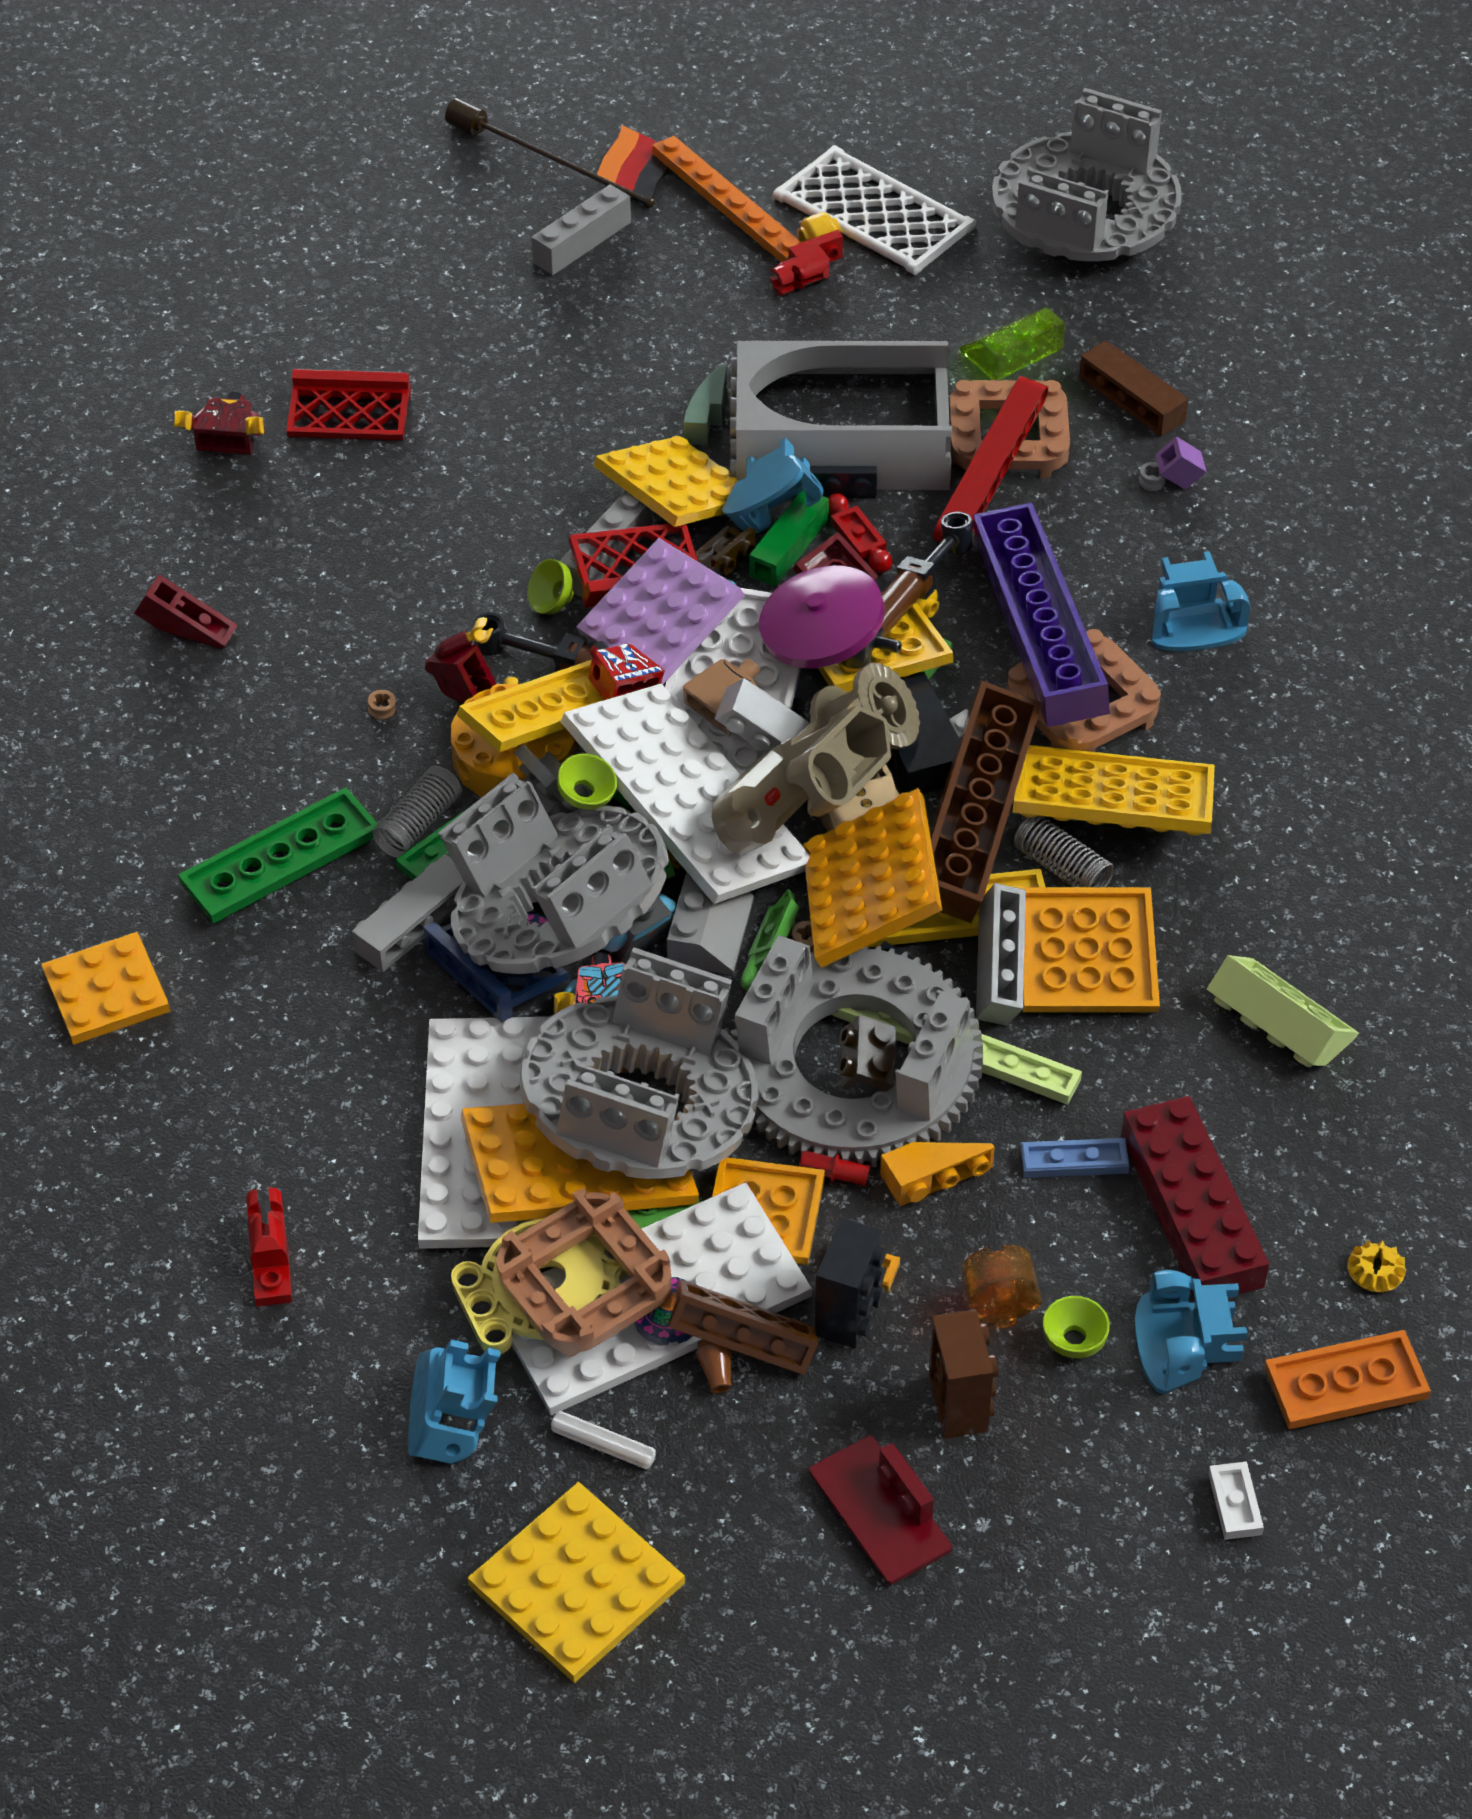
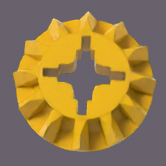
M1367 1240L1364 1245L1360 1247L1355 1246L1347 1264L1348 1272L1353 1281L1360 1287L1373 1292H1386L1396 1288L1401 1284L1406 1273L1405 1257H1401L1398 1254L1397 1247L1390 1248L1385 1246L1383 1240L1378 1244H1372ZM1380 1258L1382 1266L1377 1274H1373V1262L1375 1259Z

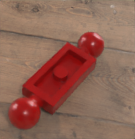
M835 493L828 497L829 515L831 516V525L841 534L863 560L869 558L868 564L875 573L883 574L888 572L892 567L893 560L890 553L886 551V541L858 506L849 508L848 500L842 494Z

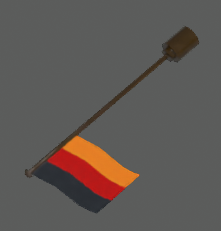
M454 98L449 103L445 112V121L452 126L474 136L487 129L607 186L611 184L630 197L645 203L647 208H652L655 205L653 195L656 187L669 169L652 154V145L658 143V141L621 125V131L617 140L603 157L596 175L489 125L485 110L459 98Z

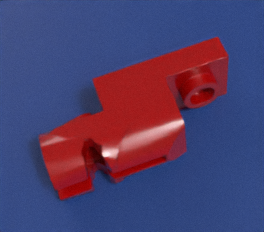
M838 230L788 247V260L770 269V272L775 274L770 277L775 292L779 296H784L794 292V287L801 290L806 285L828 278L829 263L841 259L843 256V235Z
M268 1187L271 1212H268V1224L262 1222L257 1189L249 1191L246 1195L250 1258L253 1268L256 1307L292 1303L289 1251L285 1230L282 1193L277 1188Z

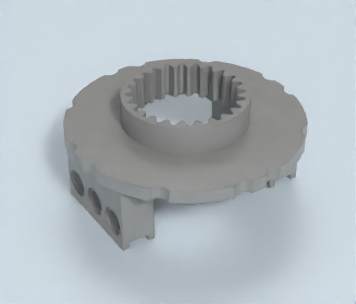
M1084 88L1079 101L1076 100L1074 102L1072 132L1059 133L1053 138L1042 137L1033 140L1010 154V160L1003 161L1000 164L998 176L993 179L992 205L995 214L1002 218V226L1018 241L1030 248L1037 247L1047 255H1063L1069 260L1077 261L1114 260L1120 255L1131 256L1157 244L1164 238L1165 231L1172 230L1176 217L1180 213L1182 197L1181 186L1177 176L1170 173L1171 167L1157 155L1162 110ZM1109 195H1112L1113 201L1119 200V206L1123 207L1120 215H1114V220L1106 219Z
M514 773L438 832L463 879V883L454 899L457 907L451 912L453 934L462 951L468 953L474 963L479 966L488 964L492 971L524 974L539 972L545 967L558 968L583 959L606 947L610 939L627 932L633 926V921L637 917L644 915L654 903L665 882L666 873L664 867L668 865L669 861L668 852L659 831L654 824H648L643 815L637 812L628 814L624 808L602 806L594 810L578 809L573 813L561 812L548 816L532 783L529 781L522 782ZM534 902H539L549 921L545 922L541 927H539L537 922L530 925L527 920L529 916L526 912L534 909L532 906Z
M633 947L631 956L622 969L617 996L596 998L591 1004L580 1002L569 1006L546 1020L539 1027L538 1036L532 1037L529 1040L525 1051L526 1059L522 1060L520 1089L527 1112L537 1117L536 1126L548 1140L571 1157L586 1159L592 1163L594 1168L606 1172L612 1170L621 1171L628 1177L646 1179L684 1176L686 1171L690 1169L701 1171L728 1157L741 1145L743 1134L749 1133L759 1097L756 1074L750 1060L739 1053L740 1045L722 1029L732 980ZM621 1068H626L629 1073H633L636 1068H639L642 1074L646 1075L652 1071L656 1079L665 1077L667 1078L666 1084L668 1086L676 1085V1094L674 1096L648 1087L649 1084L642 1082L639 1084L615 1076L614 1072L620 1073ZM679 1094H682L681 1101L686 1105L684 1106L683 1113L678 1112L676 1120H674Z

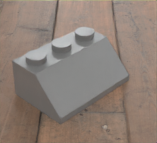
M686 872L667 938L668 959L703 971L733 975L754 895L747 892L714 904Z

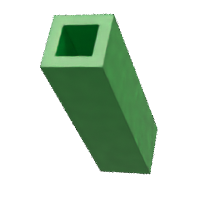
M800 492L749 555V577L777 587L829 521V498L822 496L819 502L807 507L806 492Z

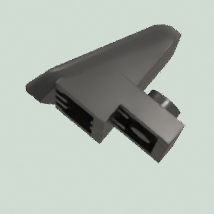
M524 744L514 752L523 762L519 766L520 770L527 776L522 782L529 781L532 783L548 816L561 812L573 813L579 809L565 801L558 790L557 776L562 763L548 751L539 760ZM584 784L574 787L575 792L581 797H589L593 794L592 790Z

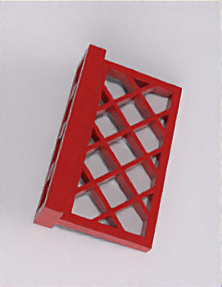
M293 369V388L286 429L287 437L404 440L408 402L411 400L412 392L409 373ZM299 397L315 398L306 406H303L298 401ZM329 398L344 399L335 407H332L327 402ZM360 398L373 400L364 408H361L355 402ZM388 399L401 400V403L393 409L389 408L384 402ZM319 405L328 410L319 418H316L311 413ZM348 406L357 411L348 419H345L340 414ZM379 406L386 413L377 420H374L368 413ZM303 416H306L312 422L306 427H295V422ZM332 417H335L341 423L335 428H327L323 425ZM361 418H364L370 424L364 429H356L353 426ZM393 419L398 424V430H385L382 425Z
M669 523L570 535L568 541L583 588L581 598L584 608L595 607L623 577L614 571L619 563L628 568L635 564L634 561L625 557L630 548L641 555L648 550L635 542L638 537L646 536L654 542L660 538L698 562L687 525L674 527ZM680 532L682 543L678 547L666 540L665 536L670 533ZM610 540H618L627 546L620 554L607 546V543ZM589 543L597 548V550L591 557L580 550L579 544ZM601 552L616 560L611 568L596 560ZM592 566L605 574V576L601 580L589 581L588 569Z

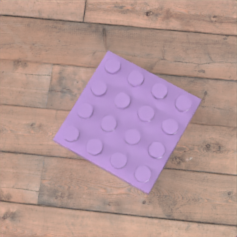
M658 538L576 628L583 636L594 643L603 641L609 647L623 644L633 645L665 670L662 679L663 685L740 602L745 594L735 584Z

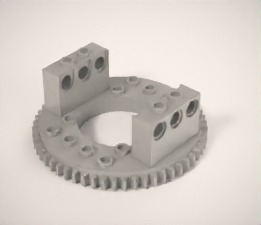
M778 935L735 1013V1030H731L730 1033L731 1037L740 1045L739 1053L750 1060L756 1074L759 1097L756 1110H754L753 1122H756L757 1131H766V1139L768 1141L776 1138L777 1147L780 1149L788 1144L789 1154L791 1155L798 1150L801 1151V1155L803 1151L815 1152L835 1158L838 1154L840 1159L859 1164L869 1161L872 1167H876L877 1161L881 1159L882 1154L911 1142H929L930 1138L940 1141L941 1130L949 1133L951 1131V1122L959 1123L960 1112L966 1113L968 1111V1102H973L974 1091H978L979 1088L978 1079L982 1077V1033L979 1030L978 1019H974V1009L970 1008L968 998H961V989L959 987L953 988L951 978L943 980V972L941 970L933 972L932 964L928 963L923 966L920 964L919 957L911 960L906 952L898 955L895 954L892 948L888 952L881 951V946H877L875 950L868 949V947L862 948L821 968L815 960L814 954L810 953L809 945ZM852 1008L854 1010L882 1012L891 1016L892 1019L908 1030L914 1042H910L908 1046L909 1054L901 1070H896V1085L888 1091H878L872 1097L846 1099L818 1090L802 1076L795 1062V1053L801 1038L819 1020L837 1013L838 1009Z

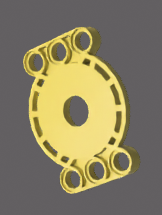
M545 1218L527 1221L506 1231L492 1244L484 1256L482 1266L475 1262L466 1261L459 1263L452 1270L453 1290L484 1351L487 1348L500 1350V1354L505 1353L512 1346L514 1333L522 1337L544 1340L501 1286L496 1266L497 1257L495 1255L502 1245V1238L512 1230L517 1236ZM595 1234L538 1268L557 1267L566 1273L565 1281L555 1291L568 1307L574 1306L577 1311L620 1285L622 1277L628 1275L616 1259H610L605 1255L608 1249ZM464 1274H474L478 1277L476 1283L471 1286H463L458 1282L459 1278ZM484 1301L491 1304V1309L485 1314H476L472 1311V1307L478 1302ZM492 1330H501L506 1334L503 1340L496 1343L487 1341L486 1335Z

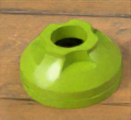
M546 559L533 571L528 584V601L535 612L552 615L559 612L572 600L574 581L566 564L559 560ZM562 585L561 593H560V595H558V593H559V588H560V586Z
M587 753L576 754L567 758L562 763L558 771L557 787L561 796L572 806L584 810H594L601 808L611 800L617 788V777L613 771L614 769L604 759ZM584 784L592 790L593 794L589 797H581L575 792L574 787Z
M1068 1296L1058 1299L1048 1307L1043 1317L1045 1340L1054 1351L1066 1357L1084 1358L1097 1353L1102 1349L1109 1335L1110 1322L1107 1313L1097 1302L1086 1297ZM1076 1330L1085 1336V1340L1080 1344H1071L1066 1341L1064 1335L1068 1331Z

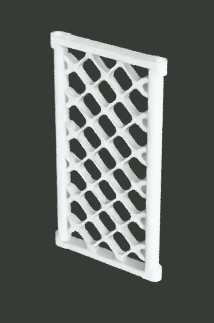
M835 145L783 185L776 188L772 194L775 200L781 203L785 202L809 216L819 212H826L827 209H843L844 213L834 216L829 214L832 218L835 217L838 220L841 228L840 233L905 267V270L913 275L918 274L944 251L971 232L977 224L975 219L959 214L844 153L843 149ZM833 160L837 161L836 164H829ZM853 169L858 174L855 176H843L841 171ZM836 171L838 176L824 177L822 172ZM816 173L819 174V177L811 178ZM871 180L879 183L877 187L862 186L863 182ZM856 182L859 184L858 188L843 187V183ZM837 183L840 185V188L825 189L823 185ZM815 184L821 187L819 190H805L804 188L805 185ZM799 186H800L801 189H802V190H800V191H794V192H792L793 190H795V189H796L797 187H799ZM892 191L900 194L899 198L886 199L883 196L884 193ZM879 194L880 199L867 200L864 198V195ZM860 195L861 200L847 201L845 196ZM840 196L842 200L828 202L825 200V197ZM807 197H821L822 202L812 205L805 201ZM914 202L922 206L919 210L905 209V205ZM900 205L902 210L887 211L885 206ZM880 206L882 211L867 212L866 207ZM861 207L863 212L848 213L846 209ZM935 214L943 217L942 221L929 222L926 219L927 216ZM907 217H922L923 222L910 223L907 221ZM903 218L904 222L890 224L887 219ZM883 219L884 224L870 225L868 220ZM864 220L865 225L853 227L848 224V221ZM958 225V227L954 229L951 233L948 232V228L955 227ZM943 228L945 233L930 234L928 229ZM923 229L925 234L910 235L909 230ZM903 230L906 232V235L891 236L889 231ZM884 231L886 236L875 239L869 233ZM932 241H939L934 246H931L930 243ZM926 242L928 247L913 248L911 243ZM906 243L908 248L897 251L891 247V244ZM914 255H922L917 260L912 259Z

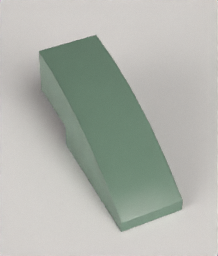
M721 364L712 371L699 385L690 400L684 418V438L688 440L689 444L708 445L710 425L722 426L727 390V365Z

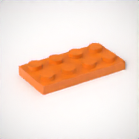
M1405 1330L1265 1360L1264 1365L1265 1372L1288 1429L1429 1399L1431 1393Z

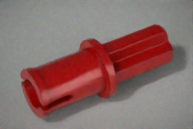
M803 1151L799 1162V1167L825 1170V1177L831 1178L830 1182H834L836 1179L862 1185L863 1187H866L870 1171V1165L840 1159L838 1154L835 1158L815 1152Z

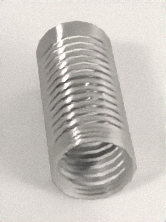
M441 766L429 767L416 784L396 803L382 821L374 827L373 837L377 845L384 852L398 858L410 850L429 831L430 827L436 823L440 816L446 812L450 805L457 800L462 790L454 774ZM430 774H434L445 780L452 787L455 795H453L450 788L444 782H442L440 779L431 776ZM432 779H434V780L438 781L440 784H442V785L448 790V792H449L450 794H448V793H447L441 786H439L437 783L433 782ZM380 828H382L384 835L393 845L404 851H399L392 847L383 837ZM385 830H387L395 840L401 843L403 847L395 843L389 837Z
M1044 816L1027 817L1015 833L1013 841L1015 848L1031 857L1040 866H1044L1049 872L1057 875L1058 878H1061L1062 881L1071 885V887H1090L1105 867L1106 869L1102 877L1093 887H1107L1113 876L1114 866L1112 863L1100 857L1099 854H1095V851H1091L1090 848L1077 841L1072 835H1068V832H1064L1059 826H1055L1050 820H1046ZM1038 822V825L1033 829L1027 841L1024 843L1028 832ZM1075 845L1074 849H1073V850L1071 851V853L1068 855V853L1070 852L1071 848ZM1053 848L1052 852H1051L1050 855L1047 857V854H1048L1049 851ZM1083 852L1082 857L1077 861L1080 854ZM1062 854L1060 860L1056 863V860ZM1088 855L1087 859H1086V860L1084 861V863L1081 865V863L1083 862L1084 858ZM1092 859L1091 863L1087 866V868H1086L1085 871L1083 872L1082 876H1081L1080 878H1078L1079 875H1080V873L1084 870V868H1085L1086 865L1088 864V862ZM1071 860L1069 866L1065 869V866ZM1081 865L1078 872L1074 875L1077 868Z

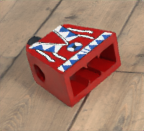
M599 641L590 650L592 661L588 678L603 700L662 683L665 670L631 644L609 647L605 642Z

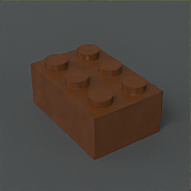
M977 1309L932 1316L928 1377L944 1439L988 1432L989 1417L994 1416L992 1397H996L994 1377H998V1366L995 1355L988 1354L986 1345L990 1344L989 1331L986 1323H980Z

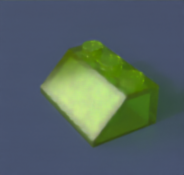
M1044 307L1027 313L960 346V351L992 380H1000L1063 349L1065 322L1048 307Z

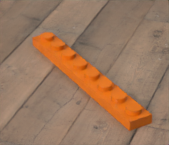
M675 136L652 145V154L780 262L788 260V247L802 243Z

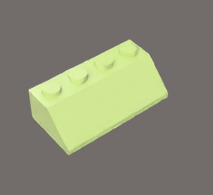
M1227 955L1207 987V990L1215 995L1214 1001L1227 1010L1235 1009L1242 1014L1240 1017L1242 1022L1254 1029L1260 1027L1268 1033L1266 1038L1280 1048L1287 1046L1295 1052L1293 1057L1307 1067L1312 1065L1326 1066L1359 1034V1032L1253 958Z

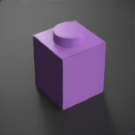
M1177 436L1155 454L1161 476L1185 490L1207 472L1201 451Z

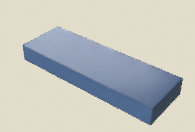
M1125 1138L1021 1142L1020 1144L1023 1178L1129 1173Z

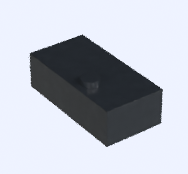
M921 671L907 677H900L905 681L907 688L911 690L913 699L916 701V708L919 712L918 719L920 721L919 733L911 745L899 750L890 748L891 758L889 763L904 793H909L917 788L922 794L944 789L959 743V737L925 672Z

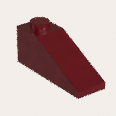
M160 574L134 612L135 615L160 631L221 649L224 648L238 626Z

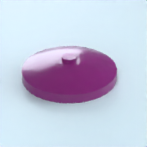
M836 565L818 567L795 575L780 585L770 595L760 614L759 631L767 650L778 661L798 668L826 667L854 656L874 639L884 620V600L877 583L863 571L852 567Z

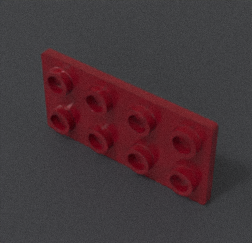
M868 1435L809 1468V1474L888 1585L897 1583L951 1553V1543L933 1520V1497L893 1442L881 1448L872 1435Z

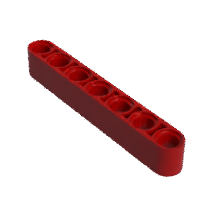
M1023 376L1018 377L938 520L933 533L934 541L939 543L942 541L941 519L944 515L951 512H964L968 514L972 520L973 534V515L985 512L1042 409L1048 395L1049 386Z

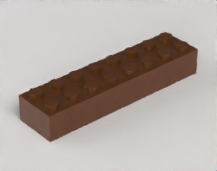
M982 680L971 702L930 831L942 911L940 912L968 923H972L983 901L1042 705L1039 701Z

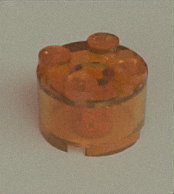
M1006 1244L1002 1245L1003 1250L991 1252L990 1247H986L970 1255L962 1266V1278L969 1310L977 1309L979 1320L996 1323L999 1328H1009L1017 1323V1319L1029 1314L1042 1304L1034 1263L1030 1253L1020 1246Z

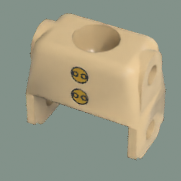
M885 764L874 775V779L869 780L848 803L818 817L820 823L828 832L836 829L842 822L853 821L855 818L864 815L869 809L880 807L894 800L899 795L887 765Z

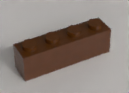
M1107 340L1081 355L1079 378L1159 436L1165 435L1186 421L1189 399Z

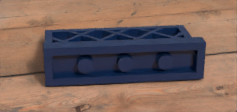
M436 922L424 927L426 953L501 1022L513 1017V1007L568 980L567 972L562 967H545L540 971L552 973L548 977H535V973H529L528 976L511 975V973H490L488 971L490 967L488 964L479 966L474 963L469 954L462 951L457 940L451 937L454 935L451 923L442 928ZM508 984L526 986L514 994L507 988Z

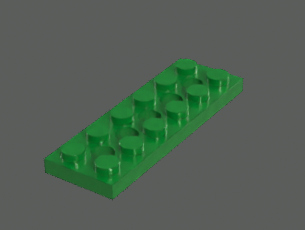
M345 787L178 874L179 882L214 924L374 839L373 829L378 823ZM334 822L344 824L339 828L328 827ZM305 837L316 838V840L310 843L301 842ZM280 851L283 853H288L286 856L281 858H276L273 856L275 853ZM250 866L260 868L258 871L252 873L244 871L246 868ZM222 881L231 883L229 886L224 888L216 886L219 882Z

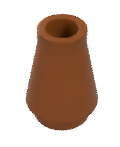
M702 1339L698 1342L696 1356L709 1383L711 1393L719 1394L731 1390L732 1349Z

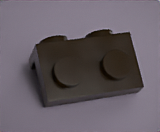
M727 525L695 552L698 562L710 570L715 567L720 572L718 574L720 576L729 575L744 559L749 558V555L755 549V529L748 527L744 532L740 533Z
M859 1014L849 1025L842 1029L839 1043L842 1045V1058L838 1066V1073L841 1075L840 1088L848 1090L856 1082L884 1091H888L894 1086L896 1026Z

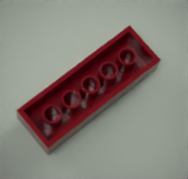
M1186 1096L1124 1112L1121 1138L1126 1140L1127 1152L1182 1273L1191 1276L1192 1280L1193 1278L1200 1279L1201 1286L1238 1283V1295L1265 1288L1269 1262L1191 1097ZM1190 1290L1195 1299L1194 1290Z

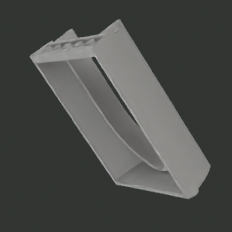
M737 341V357H731L732 397L731 437H736V439H731V457H736V460H730V476L736 477V480L745 478L746 458L752 456L757 460L780 448V440L786 438L794 446V456L798 459L805 457L810 466H877V490H950L952 426H949L948 341ZM789 374H934L936 426L809 424L776 413L765 406L756 395L770 383Z

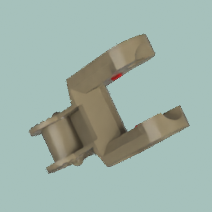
M871 663L862 667L856 673L853 681V690L846 692L837 686H827L819 690L813 696L810 703V724L796 737L794 736L761 755L714 802L711 817L714 829L721 842L734 853L745 855L771 842L776 831L805 801L808 800V814L818 817L848 803L891 758L890 748L899 750L911 745L919 733V712L911 690L907 688L905 681L899 677L898 673L882 663Z

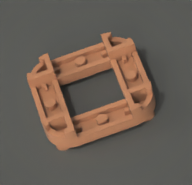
M960 380L956 383V387L950 395L949 407L950 426H952L951 462L953 465L957 464L967 470L983 441L981 440L980 409H1001L1017 380ZM1055 380L1046 382L1036 381L1049 386L1046 401L1037 416L1039 440H1024L1008 469L1040 470V478H1048L1052 476V471L1059 469L1063 465L1067 466L1070 448L1067 397L1061 389V384Z
M1090 629L1086 633L1107 683L1122 698L1109 704L1110 714L1051 727H1047L1040 710L1036 726L1051 741L1050 747L1095 752L1097 747L1138 726H1141L1146 731L1154 725V719L1159 709L1160 690L1154 681L1116 643L1103 636V633L1097 629ZM1020 662L1009 670L1007 690L1036 700L1024 666Z
M581 1189L572 1193L573 1202L517 1236L512 1230L502 1238V1245L497 1253L496 1266L498 1278L503 1289L541 1337L551 1347L568 1357L575 1356L579 1352L590 1350L658 1308L672 1293L671 1267L667 1252L664 1249L659 1251L623 1208V1199L614 1192L608 1195L598 1192L586 1193V1189ZM595 1234L631 1278L577 1311L574 1306L568 1307L538 1268Z

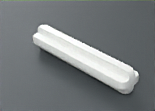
M558 1411L551 1423V1430L557 1434L644 1469H649L654 1462L656 1456L654 1448L565 1412Z

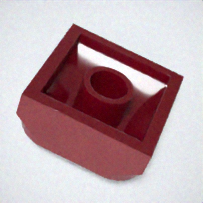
M839 532L798 561L793 567L795 575L818 567L836 565L852 567L863 571L874 581L879 577Z

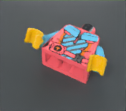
M606 953L595 954L591 958L592 965L580 967L577 979L571 980L564 992H558L554 995V1013H558L576 1003L591 1004L596 998L617 996L622 969L626 964L612 963L610 955Z

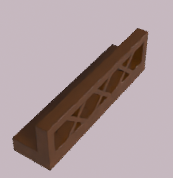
M679 1279L675 1288L677 1301L669 1317L668 1327L805 1375L819 1343L813 1326Z

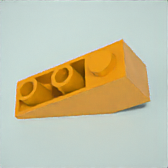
M911 1142L881 1155L880 1176L899 1206L910 1202H918L938 1190L952 1188L958 1182L969 1177L985 1174L989 1169L993 1168L995 1147L992 1143Z

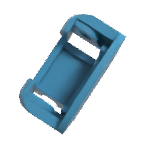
M786 438L780 440V448L757 460L752 456L746 458V477L735 483L722 511L741 530L745 531L748 527L755 529V533H759L770 527V508L802 491L806 492V506L809 507L820 501L823 495V487L811 473L810 463L805 457L798 459L794 456V446Z
M1210 551L1204 552L1203 560L1171 565L1168 557L1162 558L1161 567L1165 577L1159 578L1151 642L1155 648L1179 652L1202 650L1228 645L1246 636L1251 607L1249 599L1241 585L1233 581V579L1227 580V575L1224 572L1218 573ZM1218 582L1225 595V602L1220 598L1216 599Z
M1160 1270L1152 1274L1149 1292L1142 1295L1137 1304L1134 1323L1141 1367L1149 1384L1156 1392L1166 1395L1199 1379L1202 1371L1207 1369V1363L1242 1361L1243 1345H1227V1342L1243 1341L1247 1337L1246 1327L1233 1328L1232 1318H1234L1236 1307L1235 1302H1228V1297H1238V1283L1201 1286L1200 1279L1193 1278L1192 1280L1191 1276L1175 1270ZM1190 1290H1194L1195 1303L1188 1302Z
M450 1340L445 1349L436 1347L419 1354L410 1403L408 1428L409 1456L451 1464L464 1460L476 1450L479 1431H483L485 1419L497 1403V1395H494L495 1367L496 1362L500 1358V1350L487 1348L483 1355L479 1357L466 1354L469 1343ZM442 1413L475 1420L470 1431L439 1424Z

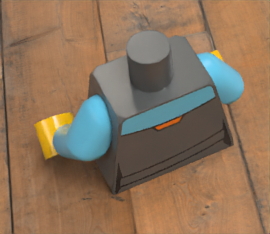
M660 892L644 915L637 917L632 923L633 926L623 935L610 939L607 946L602 948V950L612 952L619 963L629 960L633 947L644 951L668 936L677 904L674 900Z

